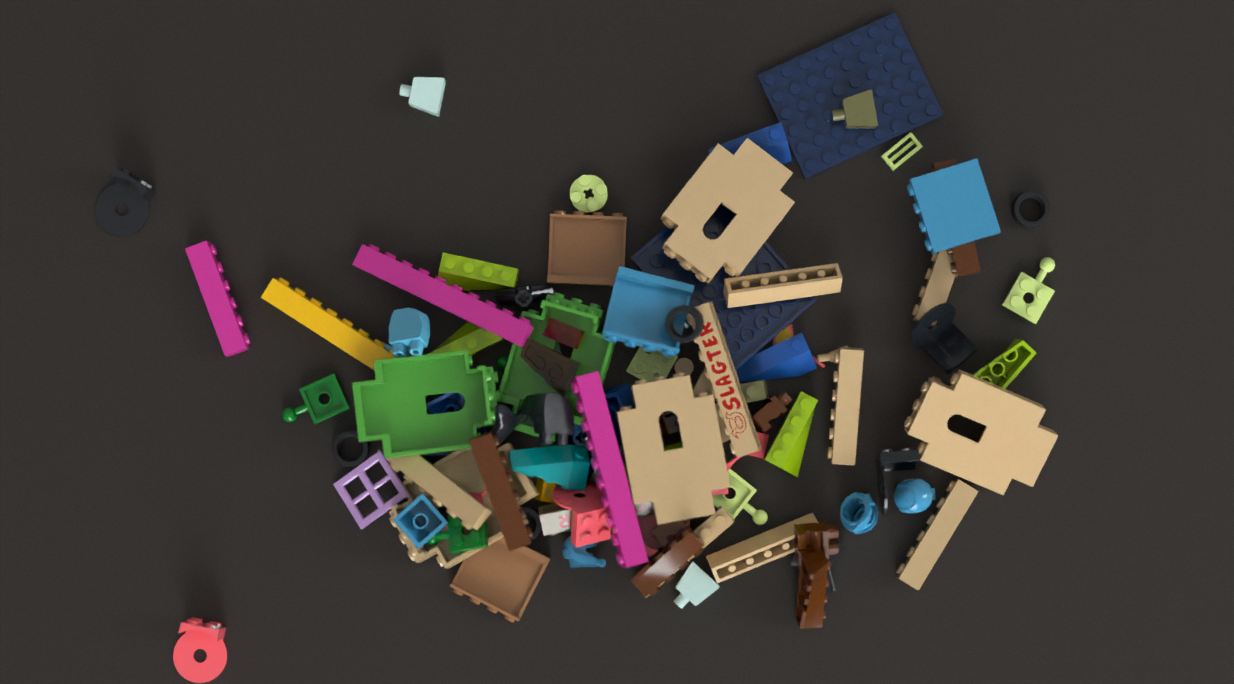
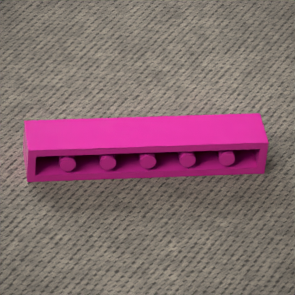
M206 240L185 248L224 355L230 357L250 349L248 345L251 343L249 336L243 332L241 327L244 326L243 320L240 315L237 316L235 308H237L234 297H230L228 292L231 290L227 279L224 280L222 276L224 272L223 266L220 261L217 262L216 260L217 250L215 245Z

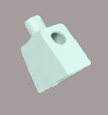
M414 77L412 86L401 84L399 95L409 97V105L411 107L439 116L446 80L445 78Z
M692 561L675 586L681 593L674 602L681 609L689 601L697 606L720 586Z

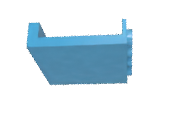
M977 158L918 176L908 181V193L910 196L913 195L915 201L913 209L915 214H919L921 220L919 227L922 233L925 232L927 240H924L927 251H931L932 255L978 239L994 236L1001 232Z
M619 266L601 337H605V340L609 342H624V345L628 347L640 346L648 352L656 350L662 352L664 356H677L680 350V342L671 339L667 334L665 319L673 308L682 305L689 306L694 285ZM685 312L679 313L673 322L674 329L680 335H682L687 314Z

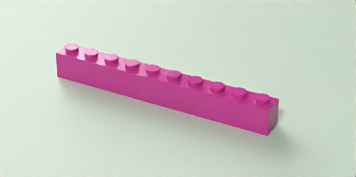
M362 244L352 264L355 267L522 348L534 329L530 325V320L522 316L517 319L513 317V312L505 308L501 311L491 301L486 300L484 303L479 300L480 296L469 292L467 295L462 292L463 288L455 284L449 286L445 284L446 280L439 276H436L434 279L428 276L430 272L420 267L418 270L412 268L413 264L405 260L399 262L395 260L396 256L389 252H386L384 255L379 252L380 248L369 244V246Z
M599 372L572 378L571 388L578 399L576 407L578 412H581L583 418L581 426L583 431H586L588 437L586 445L588 450H591L593 456L591 458L592 467L597 471L596 483L598 488L602 490L601 502L603 507L607 509L606 521L608 526L612 528L611 540L613 545L617 547V562L622 568L649 562Z

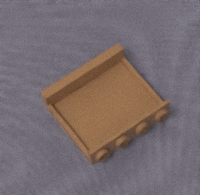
M554 211V214H550L547 283L613 287L619 266L625 267L627 217H623L622 213H612L611 216H604L602 212H593L592 215H585V212L574 211L573 214H566V211Z
M503 537L463 560L450 587L453 588L452 591L460 596H463V594L470 596L469 600L475 604L480 605V603L487 605L486 609L495 614L498 611L505 614L503 618L514 623L515 620H520L551 558L528 546L509 551Z

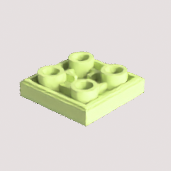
M639 347L626 372L640 380L646 379L647 383L653 382L656 377H667L678 356L668 357L662 355L660 351L648 352L643 350V347Z

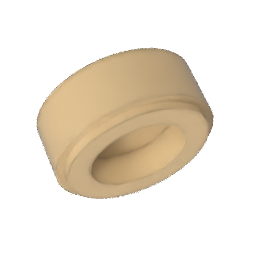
M681 358L675 363V372L677 374L684 373L685 376L691 375L694 365L690 359Z

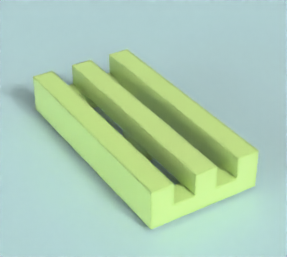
M910 132L885 152L881 158L894 171L923 146ZM912 139L909 144L890 159L887 157L906 140ZM912 145H917L916 148L909 152L895 165L892 163L896 158L903 154Z

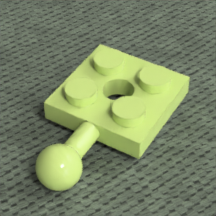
M1045 257L1040 261L1041 269L1035 279L1020 272L1002 303V306L1034 324L1039 320L1055 290L1042 284L1047 272H1051L1055 268V262L1050 257ZM1027 292L1033 295V301L1030 304L1025 303L1023 300V296Z
M729 469V488L735 490V496L732 499H728L724 494L712 495L714 506L717 508L723 506L733 519L744 509L752 515L754 523L757 525L765 524L768 519L767 513L764 510H756L748 503L757 490Z

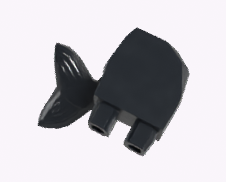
M538 393L527 395L521 402L516 414L506 405L496 404L495 425L491 434L492 436L496 434L499 444L511 434L516 426L529 418L533 422L534 433L539 434V444H552V435H554L555 446H567L568 435H573L574 416L569 401L561 394Z

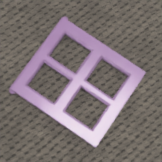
M380 449L376 454L333 484L360 529H364L389 511L392 506L400 503L405 498H409L408 491L396 472L389 466V461L384 458V453ZM379 461L387 475L373 485L365 471ZM359 476L367 490L355 499H352L345 485ZM391 479L399 493L385 503L376 489ZM370 494L378 508L364 518L356 504Z

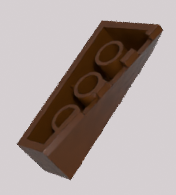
M688 526L631 578L632 583L645 597L649 594L653 597L661 589L659 585L664 581L666 583L671 581L675 577L673 573L678 568L683 570L690 563L688 561L693 555L697 557L704 551L702 547L705 543Z
M824 552L801 553L795 619L800 629L820 628L823 625V619H826L824 604L827 603L826 587H829L827 572L830 571L831 564Z

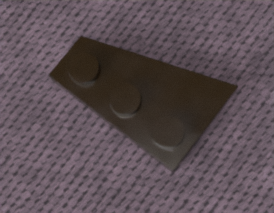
M530 338L527 339L520 354V357L535 372L540 374L559 394L566 397L571 382H573L572 378L575 377L581 363Z

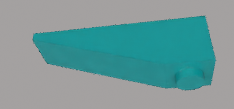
M550 446L508 451L511 470L530 477H540L544 479V482L561 485L560 488L566 490H585L590 466L587 446Z

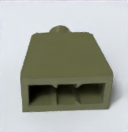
M872 90L844 98L841 101V109L831 110L832 120H844V125L847 129H874L878 126Z
M766 380L740 384L746 403L769 399Z

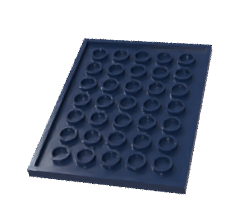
M895 12L757 75L778 123H782L788 145L804 179L943 116V112ZM872 90L878 121L877 128L847 129L845 128L844 120H832L831 110L841 109L842 99Z
M721 203L703 226L705 237L711 240L719 238L736 214ZM666 227L630 258L641 272L694 285L689 306L696 307L713 302L735 370L739 369L817 300L815 296L727 308L723 294L724 280L736 276L729 275L724 270L725 268L721 266L709 283L706 281L702 282L696 278L693 271L684 269L676 258L667 256L662 247L675 231L674 228ZM765 241L738 277L791 269ZM686 318V319H685V322H686L687 325L693 330L692 325H689V323H688V321H687V318Z

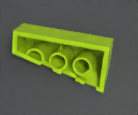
M443 253L438 276L446 280L445 284L449 286L455 284L463 288L462 291L500 290L516 287L519 270L517 268Z
M467 322L429 354L467 350L468 355H474L504 339L473 323Z
M1015 339L1003 354L973 375L1006 389L1035 356L1036 352L1024 340Z
M802 391L799 392L764 458L765 461L797 478L814 409L818 402L817 399Z

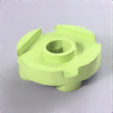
M582 175L571 185L570 199L577 210L585 213L596 212L606 204L608 198L607 187L599 177ZM592 189L594 197L586 199L583 192Z

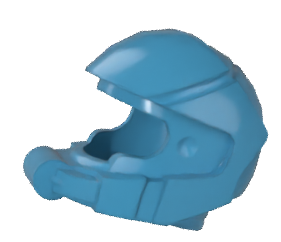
M922 479L900 481L894 492L896 506L903 513L923 512L927 510L933 500H936L935 488H931Z
M854 492L845 498L841 505L840 518L847 530L854 534H862L870 531L876 525L879 511L869 493Z
M571 535L564 541L562 554L565 559L569 560L570 568H603L606 565L605 559H598L585 550L586 548L597 546L596 544L600 542L575 547L571 543Z

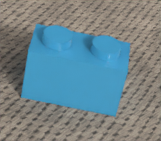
M423 493L418 495L393 519L418 549L448 524Z

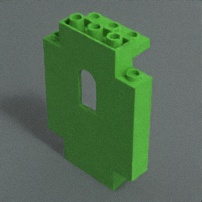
M553 292V295L547 294L545 301L542 300L540 308L543 311L541 316H539L540 312L528 309V312L522 311L521 316L530 320V325L534 327L529 338L554 350L560 334L565 332L572 334L575 338V345L571 359L581 363L575 377L598 371L603 387L615 343L606 341L605 337H601L602 332L601 334L599 333L605 311L601 310L600 305L590 303L587 306L582 304L583 300L572 297L570 301L564 299L565 295ZM513 343L499 392L500 401L514 405L512 412L516 414L521 402L527 395L559 393L520 357L523 348ZM570 386L565 398L569 401L574 416V423L581 425L583 418L581 412L579 413L576 407L578 399ZM530 418L520 423L514 429L539 437V434L534 433L533 422ZM552 435V441H553V442H555V436H554V435Z
M467 350L374 360L376 380L352 383L359 442L382 440L385 459L471 449L468 439L481 435V432H477L476 429L494 427L495 406L497 402H501L500 392L495 390V383H498L497 371L493 372V367L486 366L469 369V366H473L472 355H468ZM456 392L460 393L465 399V405L459 411L427 415L425 396Z

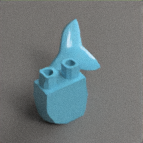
M413 308L394 310L389 324L390 345L386 344L384 347L389 351L392 349L393 355L396 358L409 357L411 354L415 356L422 355L423 348L428 347L430 337V321L428 316Z

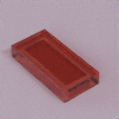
M550 317L543 335L578 349L584 331Z

